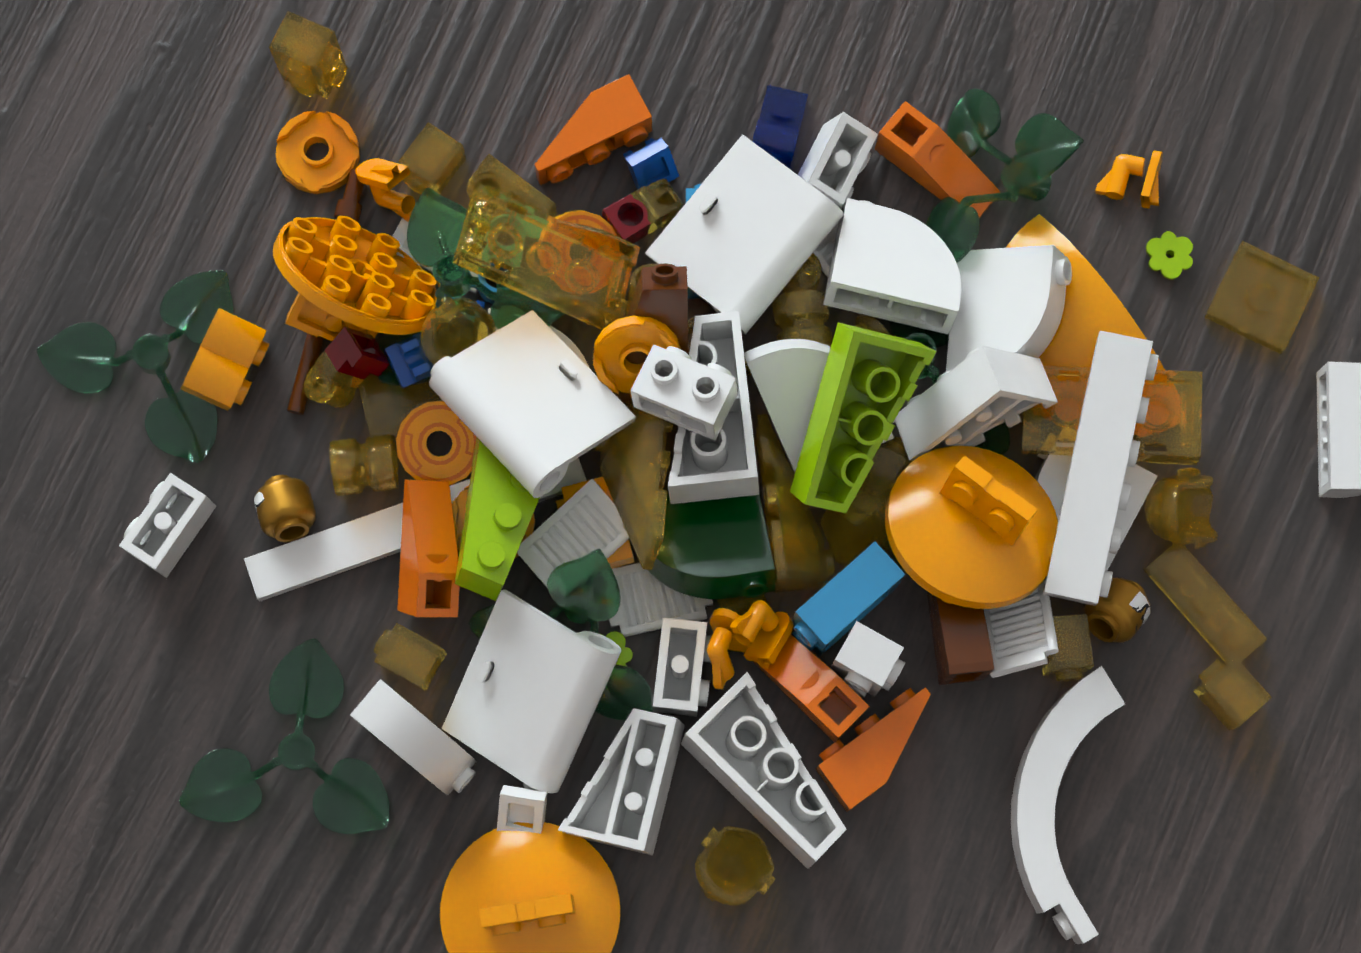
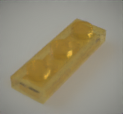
M1180 540L1176 541L1143 569L1230 669L1236 667L1267 640L1263 633Z

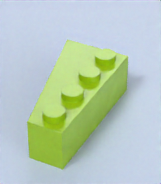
M838 322L790 492L805 505L846 514L874 464L872 459L883 440H888L895 427L893 422L905 400L909 401L918 386L915 382L924 366H929L937 351L916 341Z
M477 437L473 453L472 472L467 494L466 513L455 584L496 601L539 498H534Z

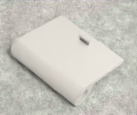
M742 134L645 254L657 264L667 263L675 266H687L688 288L709 303L717 313L739 311L741 332L746 335L839 222L844 213L827 196Z
M533 310L457 355L443 357L432 367L430 372L429 386L534 498H539L550 492L566 474L569 463L632 424L636 419V416L598 379L593 371Z
M501 590L442 729L522 781L524 788L547 792V795L548 793H557L620 656L621 648L611 639L590 631L575 633L508 590Z

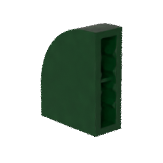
M669 494L627 500L632 538L637 554L648 571L669 588L685 595L703 599H729L742 596L757 598L767 592L776 591L775 567L760 495L677 504L670 503Z

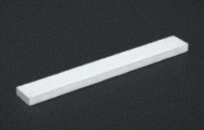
M579 458L569 463L562 480L550 492L541 496L538 503L562 495L561 487L587 481ZM470 479L449 486L452 503L459 493L470 484ZM403 503L244 558L257 600L263 601L401 552Z

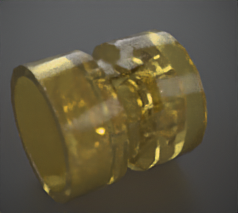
M794 291L775 298L772 302L774 325L782 329L776 337L777 341L805 339L831 347L833 341L832 331L830 327L824 325V322L829 319L828 306L823 305L825 296L823 291Z
M392 433L368 436L366 441L361 444L355 438L330 441V466L337 497L361 494L364 488L368 486L374 492L398 490V462Z

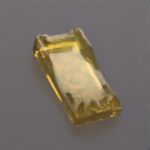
M479 183L471 195L453 259L454 264L600 330H603L615 320L624 318L627 305L625 296L632 268L637 263L639 246L602 229L556 219L502 194V191L495 187ZM502 267L508 270V273L499 270V268Z
M1043 366L1058 403L1047 409L1043 407L1042 403H1039L1022 412L1021 454L1072 456L1074 447H1056V442L1075 443L1091 367ZM1156 370L1154 380H1145L1142 397L1150 398L1144 424L1136 423L1133 440L1140 441L1137 461L1197 465L1201 458L1202 372ZM1058 375L1079 376V382H1071V380L1057 381ZM1146 382L1155 383V385H1146ZM1145 446L1166 447V450L1147 451Z

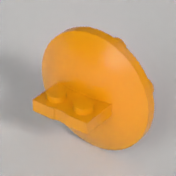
M338 216L337 220L321 217H296L293 221L288 222L282 227L273 245V257L279 271L289 284L298 291L288 312L285 324L315 337L320 336L330 341L334 340L344 326L372 335L374 339L377 333L407 335L424 330L432 322L439 307V297L435 288L437 280L399 248L400 243L396 238L386 233H378L376 235L361 228L357 221L348 216ZM399 252L404 256V258L399 255H396V253Z
M948 446L919 456L898 476L886 502L885 528L892 552L903 571L932 595L946 603L967 608H1000L1029 596L1042 584L1048 575L1053 544L1057 533V515L1050 498L1038 481L1011 459L979 447Z
M544 822L541 834L524 831H497V828L484 834L461 854L445 882L440 903V924L448 953H611L619 932L621 908L617 885L610 868L600 853L584 838L558 831L560 826ZM514 823L517 825L533 828V824L531 823Z

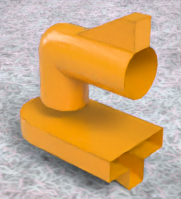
M1154 150L1151 156L1141 193V207L1150 209L1151 205L1159 206L1158 176L1163 158V152ZM1128 154L1118 155L1113 162L1111 171L1097 184L1096 194L1105 195L1115 200L1123 199L1129 176L1143 177L1145 158Z
M379 158L369 159L358 165L355 173L359 182L369 185L374 200L379 206L391 209L407 222H412L417 218L414 212L415 199L410 195L391 190L410 174L408 166Z
M764 600L754 601L748 611L730 625L734 632V638L741 644L748 646L744 653L745 658L748 661L757 662L761 668L766 669L769 668L770 664L774 663L794 627L793 621L787 613H775Z
M718 608L713 611L710 617L713 634L707 646V654L712 665L713 686L715 689L723 690L726 681L730 680L735 673L727 650L746 652L748 648L747 645L741 644L734 638V632L730 628L731 623L739 618L740 615L726 608Z

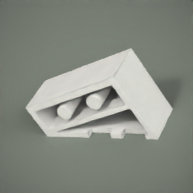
M981 346L970 351L966 359L954 369L940 375L937 378V382L925 392L911 398L907 406L899 411L895 418V423L909 461H914L919 456L938 448L948 446L975 447L986 441L983 435L984 432L1003 422H1006V425L1011 428L1022 422L1019 416L1020 413L1039 403H1042L1043 407L1047 409L1058 403L1040 358L989 346Z
M633 708L603 756V762L591 781L586 783L581 791V797L568 818L563 820L558 831L581 837L585 840L653 856L685 725L675 717Z

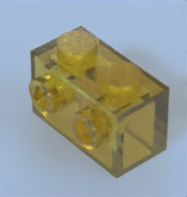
M287 11L269 46L283 80L290 82L293 89L305 96L313 97L314 94L328 99L333 87L338 88L342 84L347 71L335 32Z

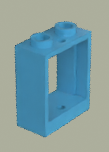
M875 541L795 611L792 619L794 631L791 635L808 650H814L820 657L853 628L856 621L862 620L898 587L905 573Z

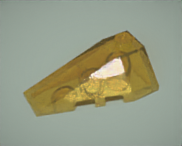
M631 400L624 404L636 416L635 422L594 447V451L600 452V471L643 569L652 570L664 538L667 490L663 489L667 468L670 465L671 453L670 451H665L666 432H671L673 423L635 408Z
M759 414L756 419V433L766 529L775 567L776 591H773V593L823 588L828 582L827 576L834 575L832 549H824L823 536L809 506L802 503L790 492L794 473L767 415Z

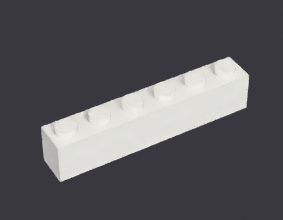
M1099 331L1043 595L1093 606L1098 604L1099 596L1108 597L1113 572L1105 570L1108 553L1117 554L1122 528L1114 527L1117 510L1126 511L1131 490L1130 484L1123 483L1127 466L1135 467L1140 448V441L1133 440L1136 423L1144 424L1150 398L1142 397L1145 380H1154L1159 355L1151 354L1153 341Z

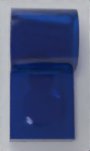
M768 85L752 142L791 170L808 94Z

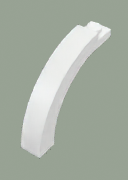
M1102 666L1075 683L1043 716L1031 735L1022 755L1015 777L1011 800L1012 845L1018 872L1025 891L1037 914L1044 913L1054 907L1057 914L1052 918L1056 927L1065 940L1072 938L1075 944H1084L1099 934L1074 894L1061 865L1055 836V806L1063 773L1079 743L1103 718L1125 705Z

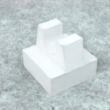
M503 785L499 798L497 831H524L541 834L545 822L547 792ZM514 823H531L533 824V828L517 825Z

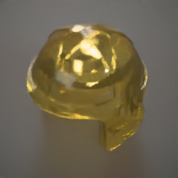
M448 296L439 300L442 304L427 314L421 330V345L427 359L435 365L443 357H453L496 332L495 323L492 316L477 302L468 298L452 299V297Z
M1183 468L1177 470L1176 475L1165 477L1155 483L1147 495L1144 505L1145 518L1153 532L1164 540L1171 541L1173 544L1195 543V549L1202 548L1207 543L1218 540V534L1210 524V512L1214 498L1210 486L1213 484V478L1208 475H1201V471L1197 468Z
M860 488L846 514L826 509L821 519V525L836 562L844 566L849 565L875 541L886 553L891 549L885 528L887 495L873 489Z
M726 826L719 832L712 828L704 837L701 845L705 848L696 859L695 870L699 885L708 899L721 904L737 906L748 902L758 891L762 895L767 892L775 881V878L771 875L774 871V864L759 834L738 827Z

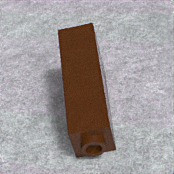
M664 263L654 267H642L627 317L633 315L651 317L666 324L676 334L681 350L688 354L687 266H675ZM635 351L629 353L625 358L633 364H641L645 362L648 355ZM619 391V394L613 392L636 416L635 422L632 424L671 423L635 408L630 394Z
M927 591L939 685L984 680L994 671L984 609L949 604Z

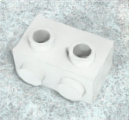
M845 112L840 113L823 124L798 176L842 209L846 199L851 198L854 187L852 186L858 174L862 172L870 160L871 152L869 151L878 134Z
M654 344L630 390L635 408L712 440H716L738 395L736 378L723 366L715 363H709L706 366L691 360L690 355L679 348L669 346L667 349H664Z
M170 473L165 481L159 483L149 498V504L141 515L135 518L127 527L123 536L124 539L119 546L167 578L210 517L216 505L206 495Z
M663 618L653 712L697 717L698 706L707 707L710 680L701 679L703 662L711 663L707 654V646L711 639V636H706L707 622Z
M856 621L830 669L844 679L860 697L864 698L867 693L875 697L881 688L889 691L905 665L904 661L898 659L904 647Z

